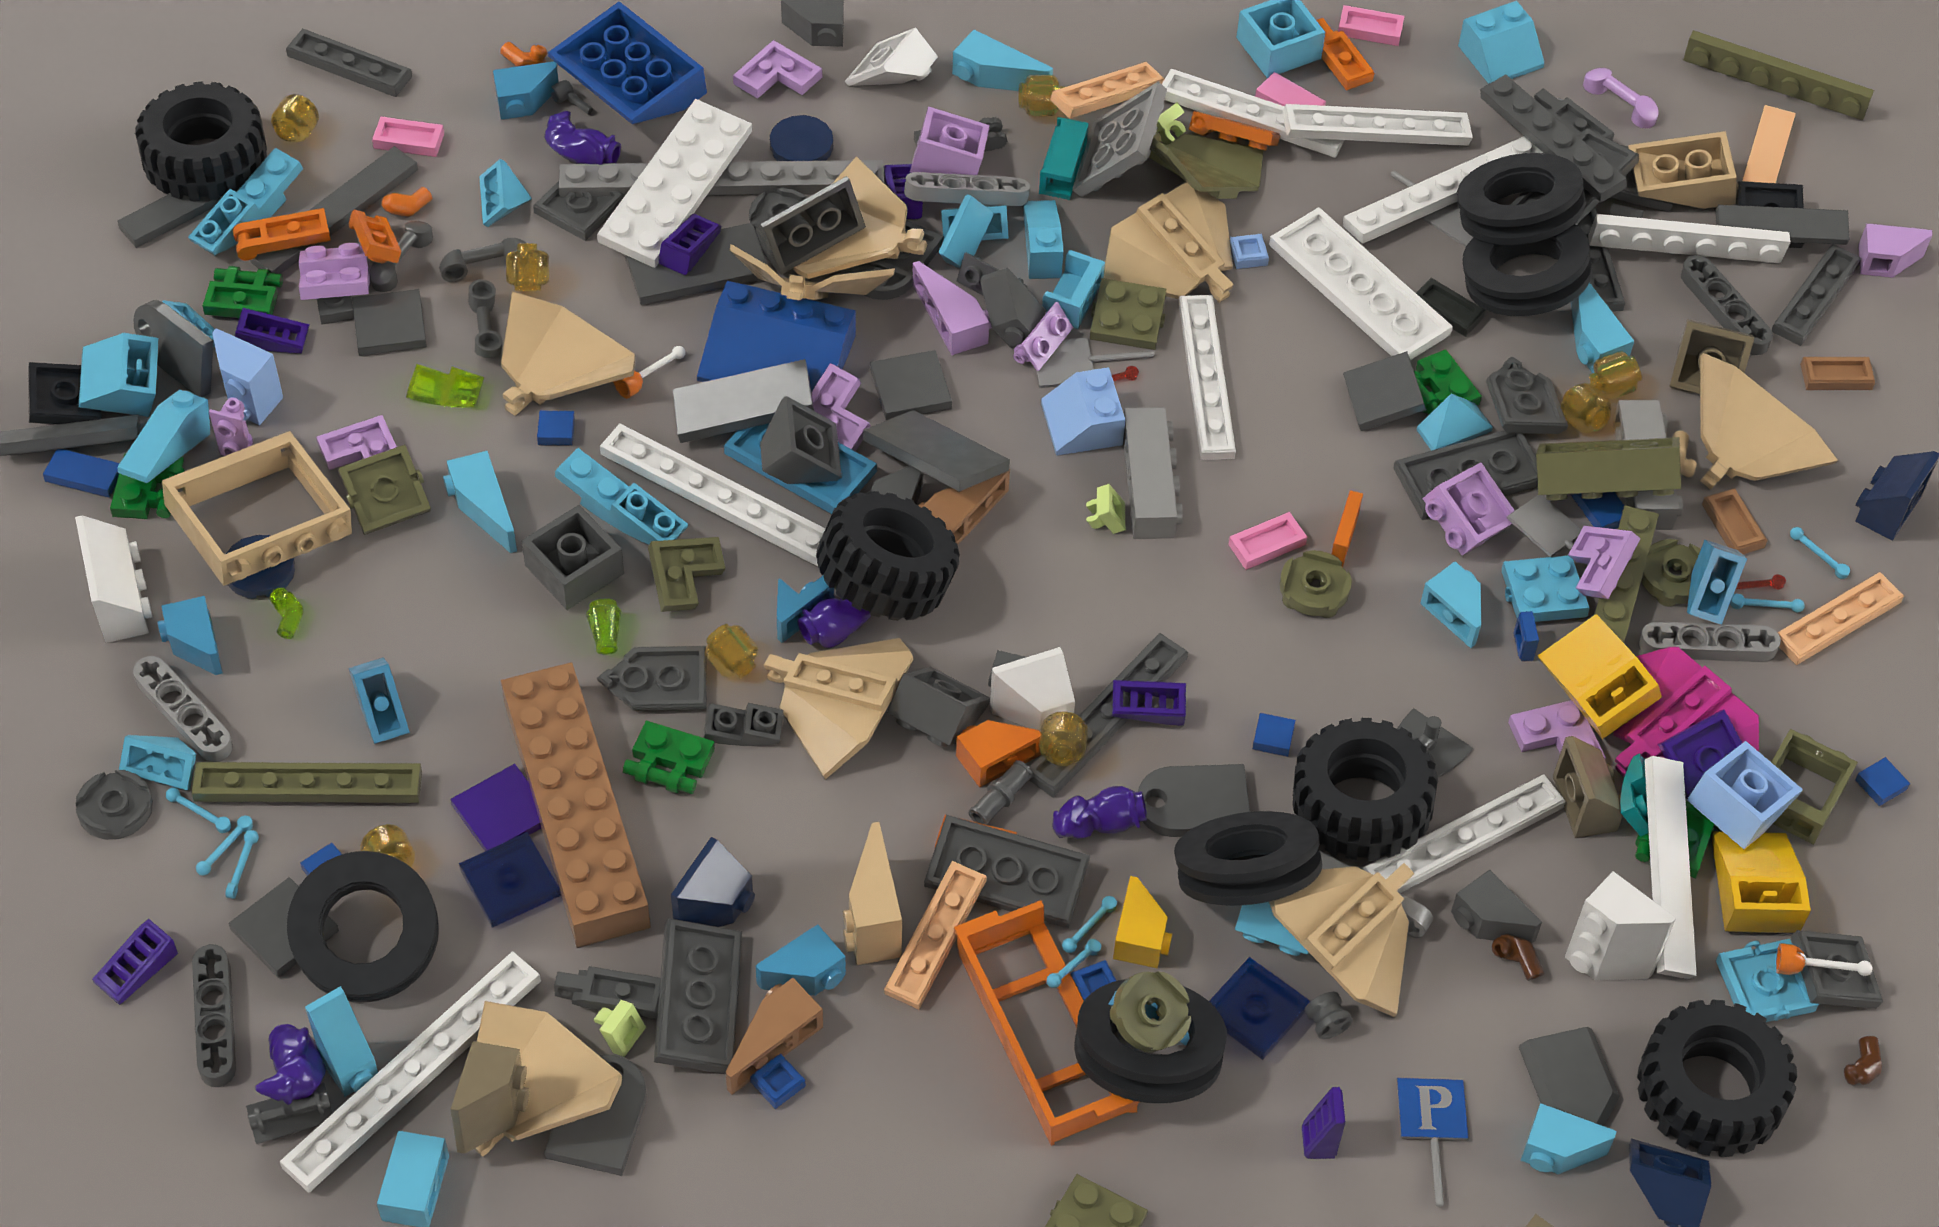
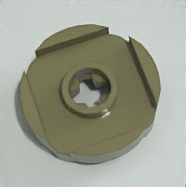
M1676 539L1661 540L1650 546L1641 579L1646 590L1657 597L1661 605L1667 607L1674 606L1676 603H1688L1691 575L1701 550L1691 543L1689 547L1677 544L1678 540ZM1669 567H1672L1675 571H1683L1681 576L1671 574Z
M1316 550L1303 552L1302 557L1294 560L1293 557L1289 559L1283 566L1280 577L1282 601L1287 608L1295 609L1306 615L1322 616L1324 618L1335 616L1338 609L1344 606L1348 600L1352 584L1349 571L1347 574L1346 570L1342 567V561L1330 553ZM1313 579H1318L1322 587L1315 588L1308 583H1312Z
M1145 971L1129 977L1120 985L1114 997V1004L1110 1009V1018L1117 1026L1119 1033L1129 1044L1146 1053H1153L1174 1046L1184 1038L1191 1024V1015L1188 1016L1187 1003L1190 1001L1185 988L1176 978L1165 972L1157 971L1154 973ZM1145 1004H1157L1156 1014L1159 1016L1158 1021L1147 1017Z

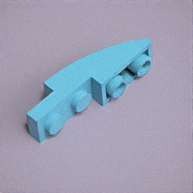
M274 148L237 192L229 189L188 236L189 240L213 255L238 244L233 235L234 226L239 223L270 218L287 200L283 192L303 170L301 163L279 149Z
M579 448L555 471L554 477L581 497L580 504L621 532L649 545L651 541L676 540L688 528V523L636 483L629 487Z

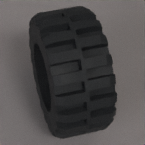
M203 81L193 82L194 85L185 86V84L175 86V90L170 92L168 90L163 91L159 94L157 100L152 99L146 105V110L141 112L137 120L138 124L135 127L139 153L147 179L158 190L167 195L171 193L172 197L181 200L184 195L189 196L190 201H200L201 197L209 196L210 201L219 200V195L220 197L224 196L229 189L237 192L267 158V146L258 107L243 92L240 93L239 90L229 85L225 88L221 83L211 82V84H204ZM203 138L217 139L202 145H186L191 141Z
M869 491L865 495L863 492L856 493L843 499L833 510L816 551L820 573L824 575V581L829 588L836 590L838 597L842 600L847 599L854 608L860 611L864 609L869 611L872 616H887L889 620L896 621L905 618L907 621L923 617L933 612L940 605L959 565L960 554L958 544L952 531L946 529L945 522L939 517L935 518L932 515V511L925 506L921 508L914 504L915 501L905 498V500L898 498L897 494L887 492L884 495L880 494L879 491Z
M1362 717L1361 721L1352 722V718L1341 720L1338 726L1330 724L1320 729V735L1317 733L1312 735L1306 741V746L1300 750L1294 774L1293 810L1297 816L1303 817L1315 825L1318 831L1319 845L1322 843L1326 845V851L1335 855L1338 852L1346 854V858L1357 860V857H1367V861L1379 860L1381 855H1386L1389 858L1400 854L1402 847L1405 850L1410 849L1417 843L1418 838L1423 837L1428 830L1429 822L1433 817L1438 783V773L1435 771L1436 764L1432 755L1429 752L1426 753L1427 747L1418 738L1413 740L1412 733L1403 727L1396 729L1393 727L1392 722L1382 720L1381 723L1372 722V718ZM1365 777L1386 784L1395 793L1383 799L1365 801L1345 795L1334 785L1349 778Z
M1712 999L1710 1005H1705L1704 1000L1690 1002L1687 1009L1684 1006H1679L1670 1011L1669 1016L1662 1018L1656 1025L1642 1055L1637 1073V1079L1640 1081L1637 1088L1639 1098L1643 1102L1647 1101L1644 1111L1650 1120H1658L1657 1129L1666 1137L1669 1134L1677 1138L1675 1144L1685 1149L1690 1145L1698 1148V1154L1710 1156L1711 1151H1718L1720 1157L1733 1156L1736 1149H1738L1739 1153L1745 1154L1754 1150L1757 1144H1764L1771 1138L1794 1098L1796 1091L1794 1083L1797 1079V1066L1791 1063L1794 1055L1788 1044L1782 1045L1783 1035L1775 1026L1772 1028L1765 1024L1767 1019L1758 1012L1754 1016L1745 1011L1746 1006L1737 1003L1734 1004V1007L1725 1005V1000ZM1697 1056H1710L1728 1062L1742 1074L1749 1087L1750 1095L1736 1100H1724L1704 1093L1688 1078L1684 1070L1683 1061Z

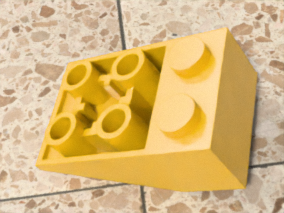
M1597 614L1537 655L1602 740L1662 698L1659 685Z
M1712 831L1711 838L1725 931L1795 933L1797 930L1801 931L1811 908L1806 877L1787 834L1765 832L1743 849L1723 831Z

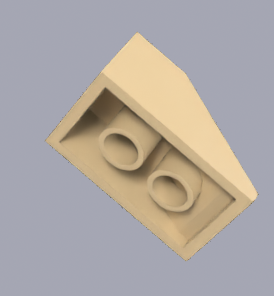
M1726 131L1628 145V149L1639 154V162L1633 168L1638 196L1702 209L1713 208L1718 205L1736 204L1737 176Z
M880 822L871 824L849 893V910H843L845 947L847 952H854L856 965L896 959L902 956V917Z

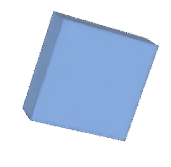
M1262 234L1230 237L1231 254L1236 269L1268 266L1269 256Z

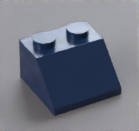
M1931 451L1894 456L1886 468L1880 465L1870 483L1874 485L1871 490L1865 488L1857 500L1855 506L1859 507L1860 511L1855 522L1893 541L1923 496L1939 460V453Z

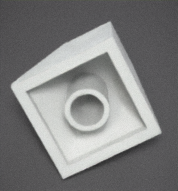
M915 27L876 43L845 82L848 86L903 84L914 79L920 81L932 71L930 66L938 56Z
M1060 647L992 668L990 710L993 715L1027 728L1039 730L1040 732L1048 729H1060L1073 722L1075 699L1064 655Z

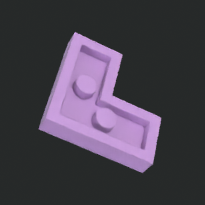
M773 40L733 75V84L757 99L777 81L803 95L822 78V68Z
M830 363L812 391L814 411L835 422L838 442L856 452L863 441V429L871 427V425L866 420L845 410L861 382L859 378Z
M383 415L316 437L329 470L397 447Z
M1583 526L1568 554L1576 563L1588 564L1576 589L1584 596L1609 599L1628 561L1632 558L1640 538L1632 531Z
M1572 700L1510 715L1508 724L1521 752L1556 744L1560 753L1565 737L1574 736L1602 751L1589 722Z

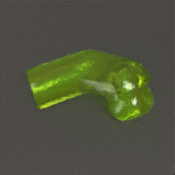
M279 587L270 594V602L282 617L277 634L285 639H292L303 616L304 608L292 592Z

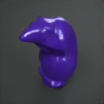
M563 111L549 117L544 136L545 141L563 158L575 164L602 165L603 163H617L621 152V143L615 141V135L607 137L595 129H576L575 125L570 121V111Z
M831 598L819 602L811 612L805 609L802 610L803 617L798 619L797 623L803 638L808 644L812 645L817 642L825 648H832L842 643L850 634L859 629L872 615L867 610L861 609L860 611L854 608L847 599Z
M1112 786L1102 790L1099 794L1088 800L1081 796H1074L1060 808L1059 812L1054 811L1053 830L1059 838L1073 837L1081 839L1090 837L1094 830L1100 833H1118L1126 831L1133 826L1141 828L1140 822L1147 821L1143 792H1135L1123 786Z
M290 1024L278 1025L271 1031L268 1038L270 1058L273 1060L277 1073L257 1084L255 1090L262 1095L276 1101H284L287 1105H290L293 1100L305 1099L314 1093L324 1078L326 1066L317 1049L315 1040L309 1034L308 1028L297 1029Z

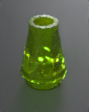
M612 599L594 600L589 604V610L586 612L596 644V652L602 655L613 654L618 651L617 642L622 611L617 606V602Z

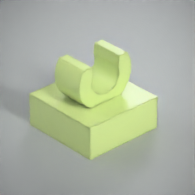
M1178 102L1160 114L1157 122V132H1159L1161 141L1165 145H1169L1175 140L1170 130L1177 137L1186 132L1185 126L1180 121L1175 120L1184 113Z
M1110 484L1097 487V499H1092L1086 503V507L1095 515L1087 517L1086 521L1094 529L1106 525L1113 534L1126 530L1125 501Z
M620 1000L613 1011L608 1008H602L594 1018L595 1023L602 1025L599 1030L611 1051L623 1057L627 1055L646 1028L635 1006L623 1000Z

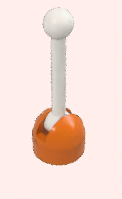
M676 346L671 354L640 372L634 370L633 376L613 381L616 390L626 399L634 396L642 388V378L675 358L682 359L686 354L685 349L682 346Z
M1780 943L1777 950V974H1797L1805 966L1858 971L1862 976L1870 975L1873 970L1872 964L1868 961H1861L1857 964L1806 958L1804 952L1792 944Z

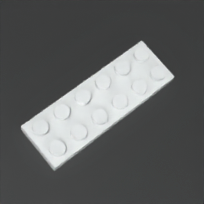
M695 99L597 234L598 243L656 268L659 263L661 243L695 213L751 134L752 123Z
M1316 208L1270 236L1269 246L1390 356L1407 351L1411 361L1451 335L1453 326L1321 208Z

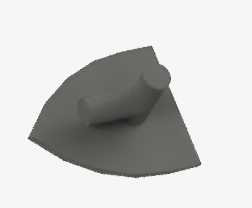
M1413 708L1397 729L1403 727L1412 733L1413 740L1418 738L1427 747L1426 753L1429 752L1432 755L1436 764L1435 771L1438 773V777L1461 763L1473 748L1441 727L1442 722L1439 717L1431 716L1428 718Z

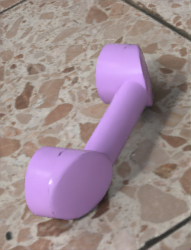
M1597 68L1586 73L1583 87L1587 92L1599 95L1609 89L1634 107L1631 120L1636 126L1651 128L1656 124L1659 111L1656 103L1650 97L1640 96L1611 76L1612 71L1610 69Z

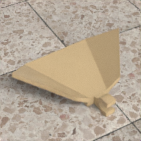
M856 156L833 183L845 176L850 179L866 227L800 265L795 266L793 270L797 274L810 279L884 258L897 259L900 252L924 255L927 242L922 240L924 236L923 229H910L906 233V204Z
M1185 182L1166 195L1161 193L1138 207L1136 213L1111 227L1105 259L1104 279L1166 288V297L1179 299L1180 296H1188L1199 284L1206 281L1211 294L1220 303L1229 297V290L1234 285L1221 272L1231 270L1233 267L1225 204L1207 192L1195 190Z
M730 244V251L758 279L782 286L781 295H786L787 299L793 300L828 298L829 292L867 295L892 277L895 268L834 275L819 283L805 281V276L790 274L789 278L780 277L767 264Z
M512 291L501 365L515 382L516 387H511L503 393V399L509 402L505 404V409L516 416L532 401L541 405L546 400L631 377L634 375L635 354L565 307Z
M1705 353L1700 356L1701 439L1708 451V455L1705 458L1713 463L1700 482L1710 490L1725 474L1731 479L1735 476H1740L1756 481L1827 466L1838 461L1814 428L1740 369Z
M900 638L813 652L808 655L799 653L795 661L770 654L764 663V667L766 670H770L767 675L768 680L778 683L784 682L785 688L780 709L784 710L783 715L826 780L868 744L894 697L903 674L907 673L914 659L904 642Z
M1405 863L1387 879L1379 872L1373 875L1356 866L1322 869L1315 881L1304 889L1281 899L1269 901L1275 918L1355 1001L1395 1017L1397 1015L1409 926L1408 918L1401 904L1404 898L1397 890L1415 874Z
M485 1001L477 1042L520 1049L521 1064L527 1067L524 1087L529 1088L530 1093L526 1111H519L515 1126L474 1149L484 1157L504 1136L513 1142L514 1140H520L609 1110L622 1084V1075L548 1012Z

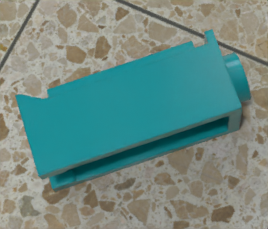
M1061 117L1057 118V126L1055 127L1043 168L1040 171L1039 194L1067 200L1071 199L1072 189L1088 141L1089 123Z

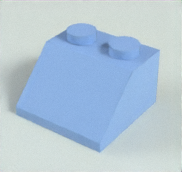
M216 328L212 335L227 398H237L242 401L245 407V417L243 420L251 421L260 426L283 399L274 356L268 351Z
M1109 367L1076 372L1041 399V405L1056 456L1123 445L1125 417Z
M1745 741L1704 773L1687 801L1741 848L1745 849L1766 832L1799 796L1803 789Z

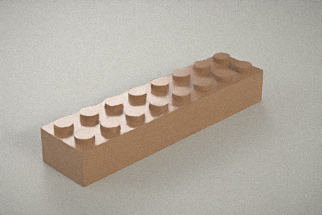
M570 662L502 679L501 686L504 704L524 772L532 792L576 947H583L651 928L647 899L573 663Z

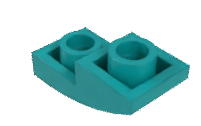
M1639 753L1633 756L1622 784L1620 807L1621 814L1641 837L1649 833L1645 759Z

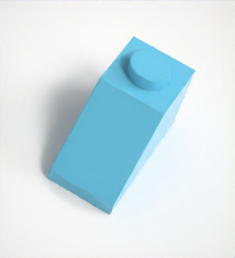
M1453 562L1425 583L1420 604L1467 646L1472 648L1476 645L1481 628V583L1477 581L1470 571L1462 568L1457 562Z
M1540 1103L1520 1161L1530 1164L1532 1168L1541 1172L1561 1174L1606 1156L1617 1131Z

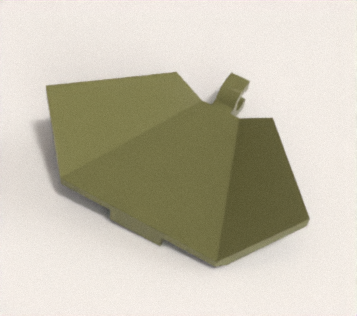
M1156 132L1152 139L1149 158L1179 175L1195 190L1207 192L1217 199H1236L1239 191H1258L1260 187L1264 150L1186 133L1169 145L1161 143V136L1158 132Z

